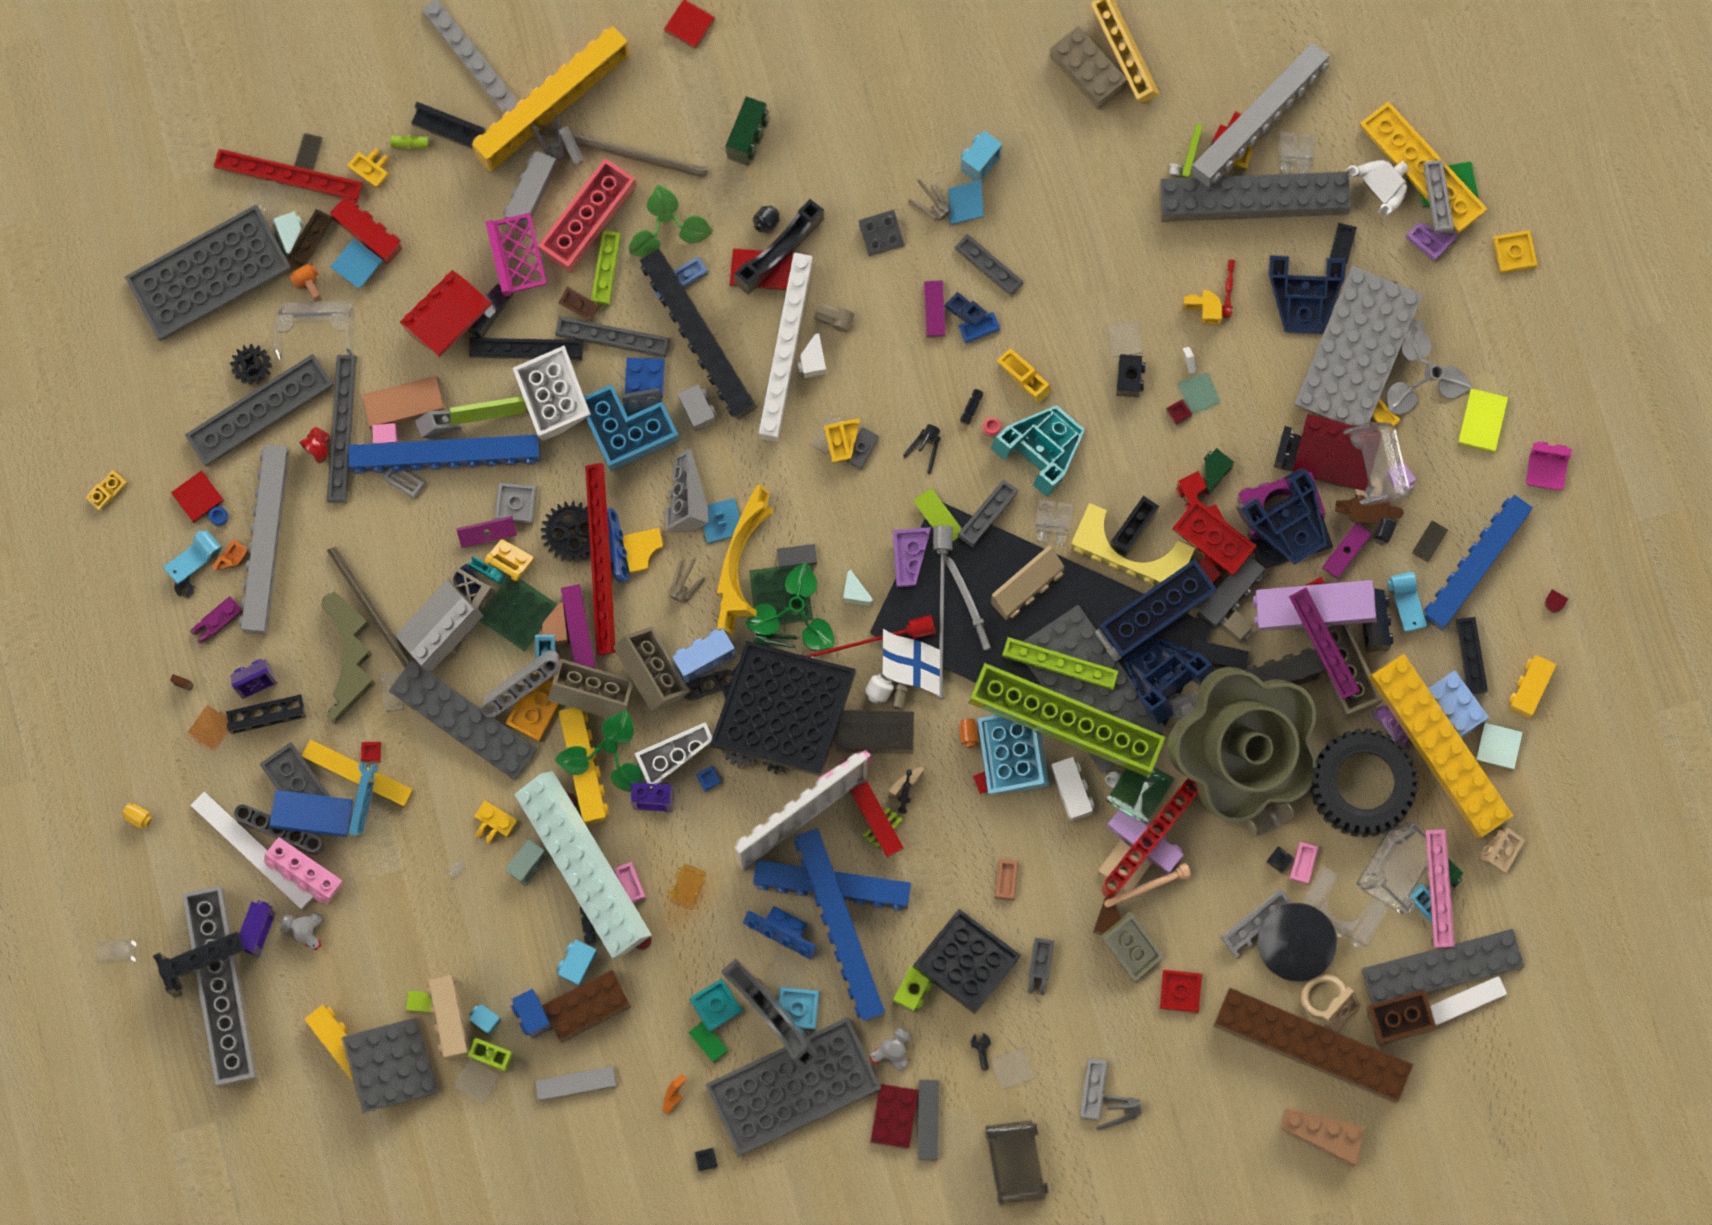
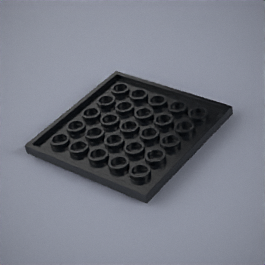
M746 641L710 746L715 749L821 776L856 675V669Z

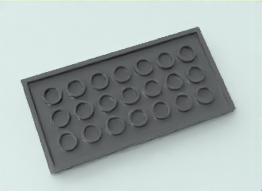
M256 204L130 273L125 278L159 341H162L292 268Z
M1079 605L1023 641L1119 671L1114 689L1110 690L1026 664L1042 687L1161 735L1166 731L1162 723L1158 725L1147 715L1134 683L1118 660L1114 661L1096 636V629ZM1088 753L1102 774L1116 765Z
M848 1017L808 1036L820 1058L806 1070L802 1069L792 1059L784 1047L705 1084L738 1156L746 1154L882 1089Z

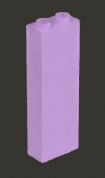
M1373 580L1256 590L1257 596H1253L1254 607H1257L1258 615H1254L1255 626H1259L1261 632L1305 628L1289 598V595L1307 587L1326 626L1377 622Z

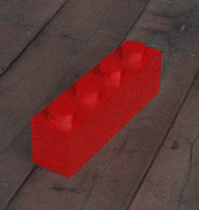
M344 197L330 212L335 222L367 249L381 258L386 265L402 250L401 240L395 234L390 235L387 233V228L382 223L374 222L369 212L366 210L362 212L359 209V205L353 199L349 201Z

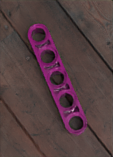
M580 584L562 587L561 593L574 663L596 669Z

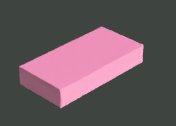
M1299 842L1289 880L1309 884L1318 846Z
M632 861L614 868L618 880L632 903L646 898Z

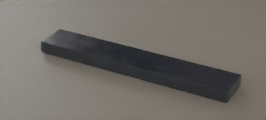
M470 338L469 357L534 359L565 346L570 360H583V340Z

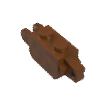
M1355 495V498L1336 500L1335 512L1348 515L1351 522L1378 524L1381 518L1399 519L1404 514L1403 509L1390 506V502H1386V498L1374 497V500H1368L1365 495Z

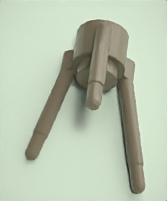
M918 179L917 182L935 203L931 207L933 211L931 212L912 199L908 201L930 215L933 220L936 218L942 220L951 211L935 185H932V189L939 201L925 184Z
M695 558L691 560L681 582L677 584L683 560L679 561L673 584L669 590L671 592L669 596L679 602H683L684 599L688 600L690 595L705 580L704 576L701 577L687 592L688 588L684 584L696 561Z

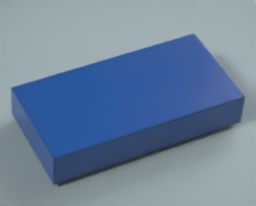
M994 312L986 314L976 326L967 322L958 325L965 344L1000 331V326Z

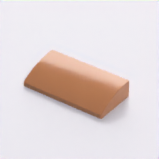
M436 376L363 394L368 422L372 431L373 425L400 424L419 419L428 411L445 410Z

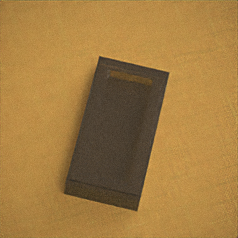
M303 134L294 166L314 171L323 140L322 137Z
M1432 520L1412 551V554L1428 563L1448 532V529Z

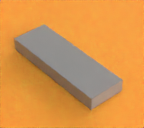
M1088 1059L1080 1118L1101 1120L1108 1061Z

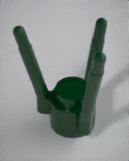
M756 634L754 643L769 647L773 644L795 648L794 644L775 641L772 638L797 639V636Z

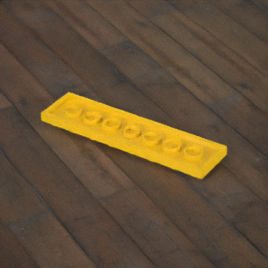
M1388 101L1363 120L1359 126L1395 166L1401 161L1406 163L1410 169L1404 173L1405 177L1429 202L1423 163L1442 159ZM1443 161L1453 227L1459 234L1486 213L1487 208Z

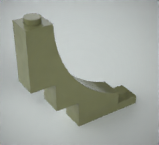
M333 591L331 594L328 593L324 596L321 606L333 619L341 637L343 648L341 676L333 693L334 698L339 703L334 704L328 710L329 714L327 715L329 720L336 724L375 682L360 668L372 655L370 650L357 639L369 624L344 599Z

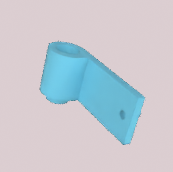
M201 530L194 535L193 545L163 566V569L178 585L221 552L222 546L207 530Z
M1410 571L1390 576L1389 581H1387V587L1389 592L1393 593L1404 632L1426 628L1427 623L1417 594V582L1414 572Z

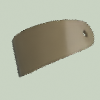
M1276 803L1265 806L1258 815L1247 820L1246 823L1253 837H1256L1291 820L1294 817V811L1288 803Z

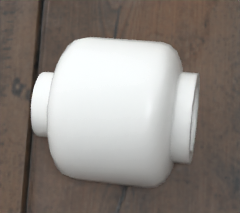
M882 674L872 676L865 688V692L869 696L868 699L876 704L878 702H886L894 689L892 680Z

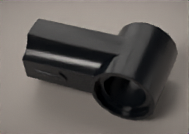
M1387 518L1380 519L1373 535L1377 544L1383 545L1390 542L1397 526L1394 521Z

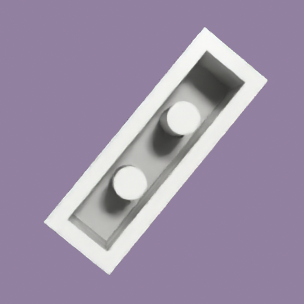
M1071 757L1051 764L1050 768L1070 822L1092 815V809L1095 806L1092 798H1088L1086 794L1088 787L1085 779L1081 780L1079 772H1082L1079 762H1075L1074 758Z

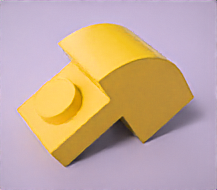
M1203 290L1202 297L1196 294L1184 296L1183 309L1202 310L1201 324H1221L1222 305L1217 295L1211 291Z

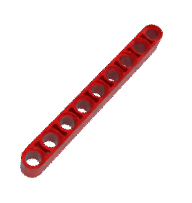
M1186 779L1108 875L1101 887L1102 894L1105 897L1114 898L1118 895L1197 797L1198 788L1194 780ZM1187 786L1193 787L1195 791H1190ZM1176 800H1181L1184 805H1179ZM1165 814H1170L1173 819L1166 818ZM1153 828H1159L1161 833L1155 832ZM1142 842H1147L1150 847H1145ZM1131 856H1136L1139 861L1132 860ZM1119 870L1126 871L1127 875H1122ZM1107 884H1113L1116 889H1110Z

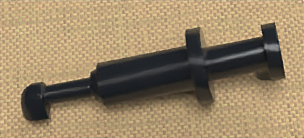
M910 769L906 771V782L903 783L901 796L898 797V801L901 802L898 812L901 814L907 813L906 804L911 802L909 797L911 784L909 780L912 770Z

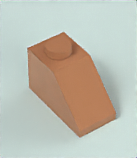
M559 603L542 623L543 630H539L540 635H555V646L569 644L563 603Z

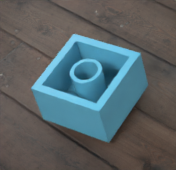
M986 131L981 135L978 134L972 141L973 145L970 149L966 148L961 154V172L975 182L982 181L1002 156V143Z

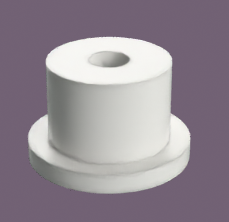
M1169 164L1168 166L1170 167V175L1180 176L1183 166Z

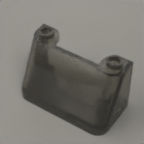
M1032 1120L985 1126L998 1206L1004 1207L1046 1199L1045 1194H1049L1047 1182L1043 1183L1035 1135H1038L1037 1124H1032Z

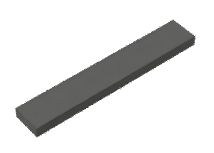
M559 316L555 336L583 340L584 342L665 358L670 341L667 337Z

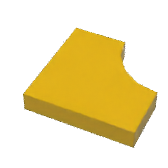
M656 528L623 535L629 572L635 573L649 570L651 555L663 548L660 529Z

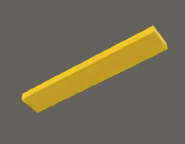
M310 739L302 754L304 759L359 785L362 773L359 771L360 763ZM376 772L372 792L405 807L413 789Z

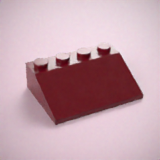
M1307 414L1292 473L1299 468L1307 469L1308 473L1312 472L1314 479L1366 491L1382 433Z

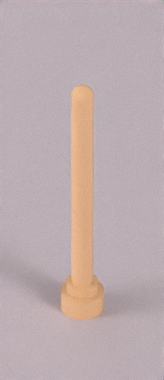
M1186 863L1180 864L1174 869V872L1117 895L1114 898H1110L1104 904L1106 907H1111L1175 879L1185 880L1190 878V869Z

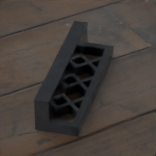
M420 102L415 104L416 113L411 124L422 130L473 149L472 143L474 139L486 132L485 128Z
M301 694L226 711L227 729L231 735L306 718ZM292 701H299L300 707L287 709ZM278 705L282 708L279 712L268 713L272 706ZM258 709L263 712L262 716L249 717L253 710ZM241 714L245 718L233 722L231 715Z

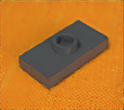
M862 427L856 437L851 460H846L845 462L861 470L879 436Z

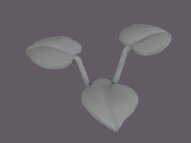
M1415 325L1407 330L1401 350L1407 360L1412 361L1418 358L1419 362L1428 367L1424 371L1425 379L1412 385L1410 388L1403 382L1394 383L1390 386L1387 392L1388 410L1393 414H1403L1413 409L1417 403V395L1412 390L1428 381L1440 380L1438 389L1446 398H1456L1472 388L1468 378L1459 369L1452 366L1443 368L1441 365H1432L1431 362L1421 358L1429 355L1432 344L1430 338Z

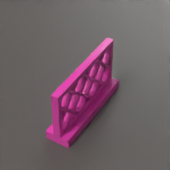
M525 213L497 221H485L503 296L506 297L510 296L511 293L547 285L531 214ZM528 219L529 225L525 231L517 227L520 220ZM508 224L511 226L507 235L500 232L499 225ZM514 229L523 233L518 242L510 238ZM525 236L533 240L529 248L521 244ZM507 240L516 244L511 253L504 250L503 247ZM518 247L527 251L522 260L514 255ZM530 253L537 257V261L533 266L525 262ZM511 258L520 262L515 271L508 267V262ZM523 264L531 268L526 277L518 273ZM536 271L541 274L542 281L533 282L529 278ZM516 275L524 279L521 286L513 287L512 280Z

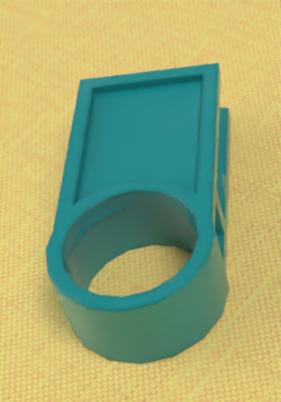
M472 556V562H468L470 568L498 584H502L506 577L499 570L485 564Z

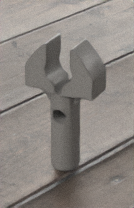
M1102 629L1096 630V636L1113 660H1120L1121 656L1112 643H1110Z

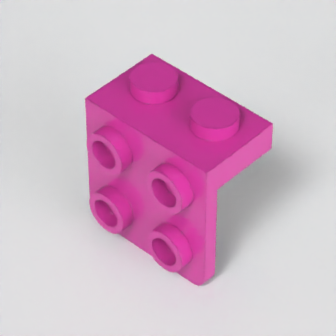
M1543 441L1533 443L1530 449L1526 484L1558 491L1563 490L1567 464L1571 457L1572 449L1560 444L1556 446L1548 445L1547 442Z

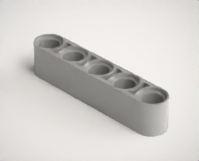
M552 650L546 651L487 693L483 698V714L490 718L497 716L556 674L559 670L558 653Z

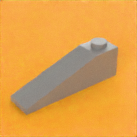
M688 449L675 458L672 474L674 486L672 490H669L671 502L670 507H666L665 512L666 531L668 532L696 530L708 523V506L692 451Z

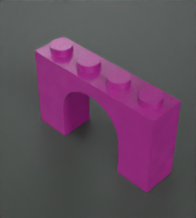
M1309 472V475L1311 476V478H1312V480H1313V482H1314V484H1315V481H1314L1312 472ZM1285 477L1278 479L1277 482H1265L1253 489L1250 487L1244 488L1238 493L1237 500L1240 505L1250 498H1258L1264 508L1266 502L1274 496L1286 495L1290 497L1293 494L1284 480ZM1317 490L1316 496L1320 505L1321 520H1324L1326 512ZM1247 526L1251 540L1261 538Z

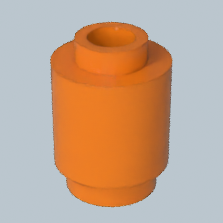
M308 263L293 271L290 278L296 289L299 287L303 288L306 286V281L310 279L313 282L318 280L316 276L319 273L314 265L310 266Z
M975 719L961 720L959 725L961 745H965V748L976 747V744L980 743L978 724Z

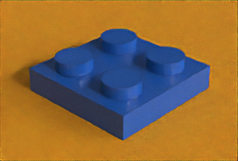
M627 358L625 394L659 388L660 395L663 397L665 360Z

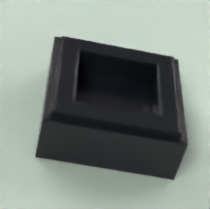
M714 1148L694 1152L699 1172L718 1167Z

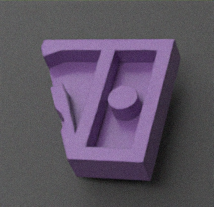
M1418 223L1405 238L1434 262L1458 235L1456 233L1434 234L1433 228Z

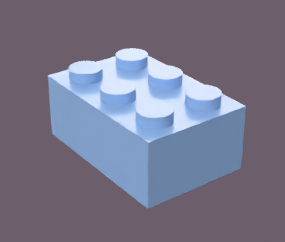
M716 629L708 634L709 637L703 640L701 638L697 639L692 643L691 647L687 649L681 648L675 652V656H673L674 664L685 683L697 679L736 657L735 648L724 629L720 631Z
M1455 670L1428 688L1461 738L1488 720L1489 716Z

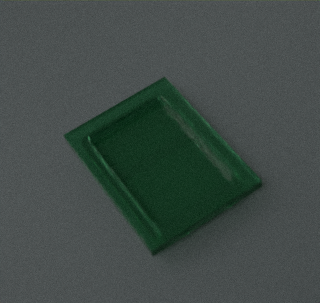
M1156 767L1153 768L1152 773L1148 777L1126 768L1106 801L1147 824L1175 778Z

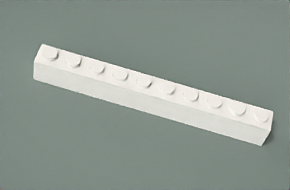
M798 253L793 255L759 429V438L763 440L779 441L813 266V256Z

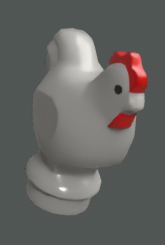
M312 913L310 916H301L296 920L293 919L292 915L284 916L280 930L285 932L292 931L295 940L305 944L310 950H318L321 947V940L313 936L314 929L322 922L320 914Z
M898 1027L894 1031V1039H885L879 1048L871 1052L869 1059L872 1064H879L882 1059L887 1058L893 1062L894 1067L899 1071L907 1067L904 1043L910 1042L909 1039L912 1035Z

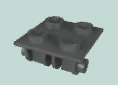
M894 209L858 220L868 256L904 246Z

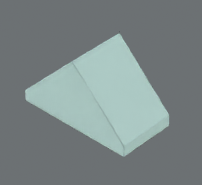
M849 570L847 572L843 601L845 603L865 606L873 605L871 596L854 573Z

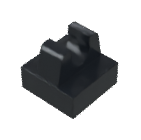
M1278 846L1266 863L1282 874L1294 857Z

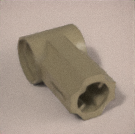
M820 303L816 309L814 319L832 325L838 331L848 333L855 314L847 309H836Z

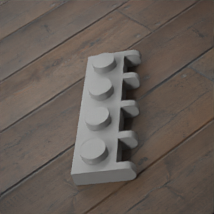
M1279 888L1220 936V938L1237 959L1240 956L1237 952L1240 947L1245 943L1249 947L1253 946L1250 939L1259 933L1266 917L1276 908L1292 902L1285 892Z

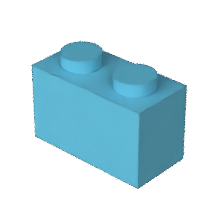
M575 939L574 943L568 945L566 950L568 955L565 961L561 960L557 971H559L558 976L581 986L598 952L596 949Z

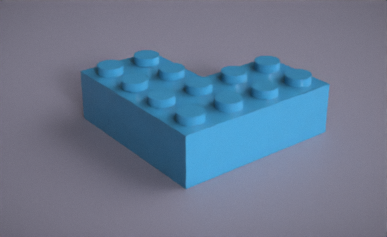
M612 384L584 396L591 414L585 419L610 472L679 441L678 433L663 402L627 417Z

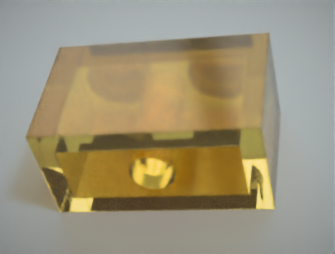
M685 863L682 868L679 867L675 876L678 879L676 885L671 886L668 894L671 897V903L693 910L706 878V871Z

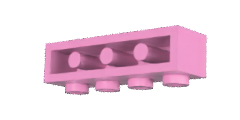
M280 837L265 854L264 862L268 868L281 873L284 879L297 884L300 890L303 892L307 891L313 895V898L319 903L323 902L328 905L341 888V879Z

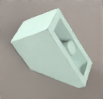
M295 211L272 220V225L285 257L289 256L300 233L301 226H303L300 216H296Z

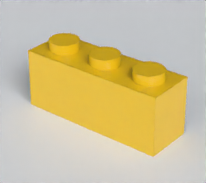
M1536 654L1533 659L1529 658L1524 667L1527 670L1525 676H1520L1516 684L1519 688L1509 698L1508 703L1511 704L1509 710L1530 719L1557 664Z

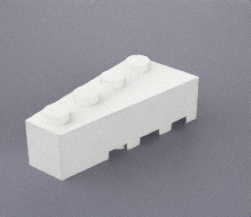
M705 722L635 753L647 783H661L710 745L712 735Z

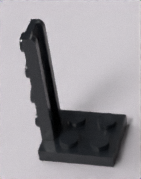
M234 932L171 959L169 957L166 958L161 953L153 955V958L157 963L166 992L176 998L182 995L180 990L183 989L179 977L243 952L244 947L238 932Z

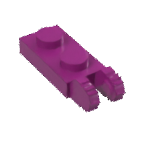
M229 596L200 620L201 622L197 623L190 630V633L195 635L206 627L208 631L203 633L197 640L200 644L204 643L212 635L215 636L241 614L243 610Z

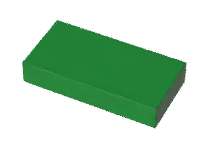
M702 1021L688 1032L713 1063L728 1052V1049L713 1031L709 1032Z

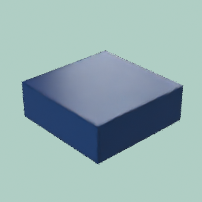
M713 765L696 774L704 792L722 783Z

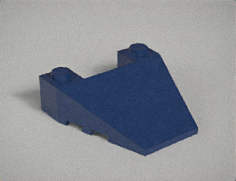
M1269 255L1268 277L1284 332L1323 334L1345 279L1346 259L1325 257L1324 276L1288 275L1289 256Z
M1302 468L1284 478L1293 495L1269 510H1264L1258 498H1250L1236 507L1245 525L1293 564H1297L1327 545L1323 521H1321L1319 511L1320 505L1316 496V485L1307 469Z
M1155 636L1123 658L1147 715L1158 725L1173 714L1167 700L1191 680L1200 686L1203 680L1215 671L1213 664L1202 654L1192 653L1182 646L1181 648L1176 647L1173 643Z

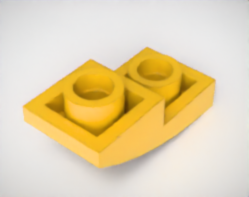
M112 470L101 484L97 483L85 498L98 510H101L121 492L128 482L115 470Z

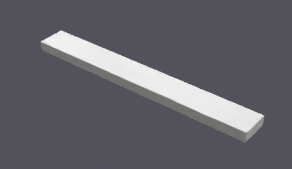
M203 792L191 804L203 818L300 909H303L313 899V895L307 891L303 892L297 887V884L284 879L281 873L268 868L264 862L267 850L207 793Z

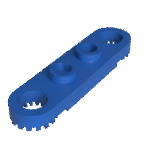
M613 508L607 509L610 558L611 563L614 565L613 571H615L613 573L616 574L615 577L618 582H624L629 579L626 560L627 551L623 545V532L620 529L618 515Z

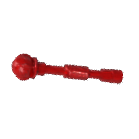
M1233 259L1228 260V278H1226L1225 286L1226 299L1224 305H1222L1223 318H1230L1232 316L1233 306H1231L1230 297L1233 291L1234 279L1232 277L1236 262Z

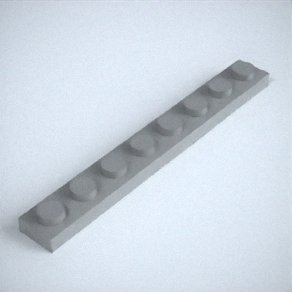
M434 0L422 8V12L502 113L512 111L518 100L440 2Z

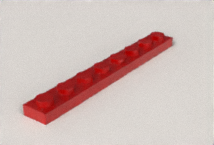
M218 149L214 162V168L340 198L346 197L357 202L363 183L360 181L223 149Z

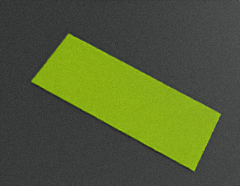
M932 488L913 500L932 527L951 526L953 527L952 542L958 538V533L962 528Z

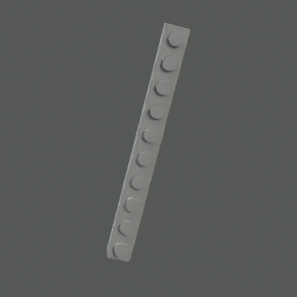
M1311 43L1192 165L1191 175L1207 187L1217 183L1225 170L1229 171L1237 158L1240 159L1245 154L1246 149L1256 143L1261 133L1265 134L1273 121L1276 122L1281 117L1282 112L1292 106L1296 97H1301L1309 84L1312 85L1318 75L1328 69L1330 55Z
M264 444V450L260 452L262 467L258 469V480H260V483L255 491V497L258 499L257 505L253 507V516H255V523L251 524L253 539L252 542H249L248 552L251 555L250 560H247L246 571L248 572V579L244 580L246 595L242 598L241 608L244 611L243 616H240L239 627H241L244 633L267 635L290 454L287 446Z

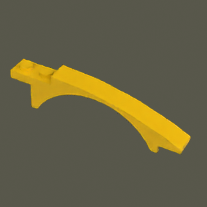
M761 485L755 487L734 530L722 567L717 594L722 596L717 629L719 631L724 629L727 636L734 635L737 617H753L757 614V611L748 604L741 592L738 568L743 548L750 535L766 518L773 514V508H767L770 491Z

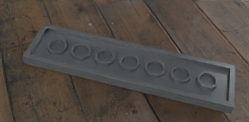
M314 354L186 433L185 436L206 467L334 385Z
M412 660L389 690L392 695L514 781L537 750L536 747L493 717L485 716L482 709Z
M1510 929L1454 944V947H1442L1362 968V973L1371 1004L1423 990L1428 993L1523 968L1524 963L1514 930Z

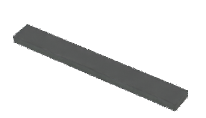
M337 355L327 502L347 503L349 477L348 445H351L356 355Z

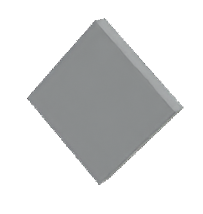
M499 482L494 519L513 516L515 523L533 524L537 486Z

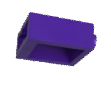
M632 782L631 804L634 810L672 812L674 792L671 785Z
M258 900L255 903L251 901L239 933L244 947L243 952L260 957L276 915L272 907L266 902Z

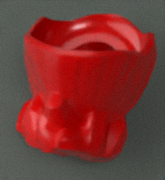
M314 427L307 434V438L299 443L320 464L326 459V444L329 442L330 436L326 431Z

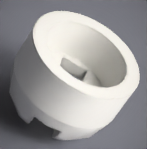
M1111 771L1105 777V781L1110 787L1117 788L1122 781L1121 773L1118 774L1117 771Z

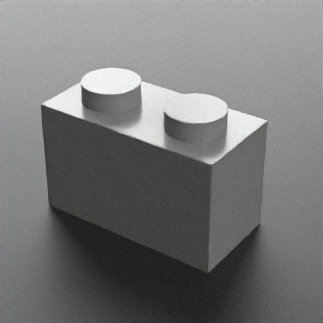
M695 385L678 393L679 400L694 431L715 423L714 416L717 414L713 405H708L706 400L709 398L704 388L700 389L699 385Z

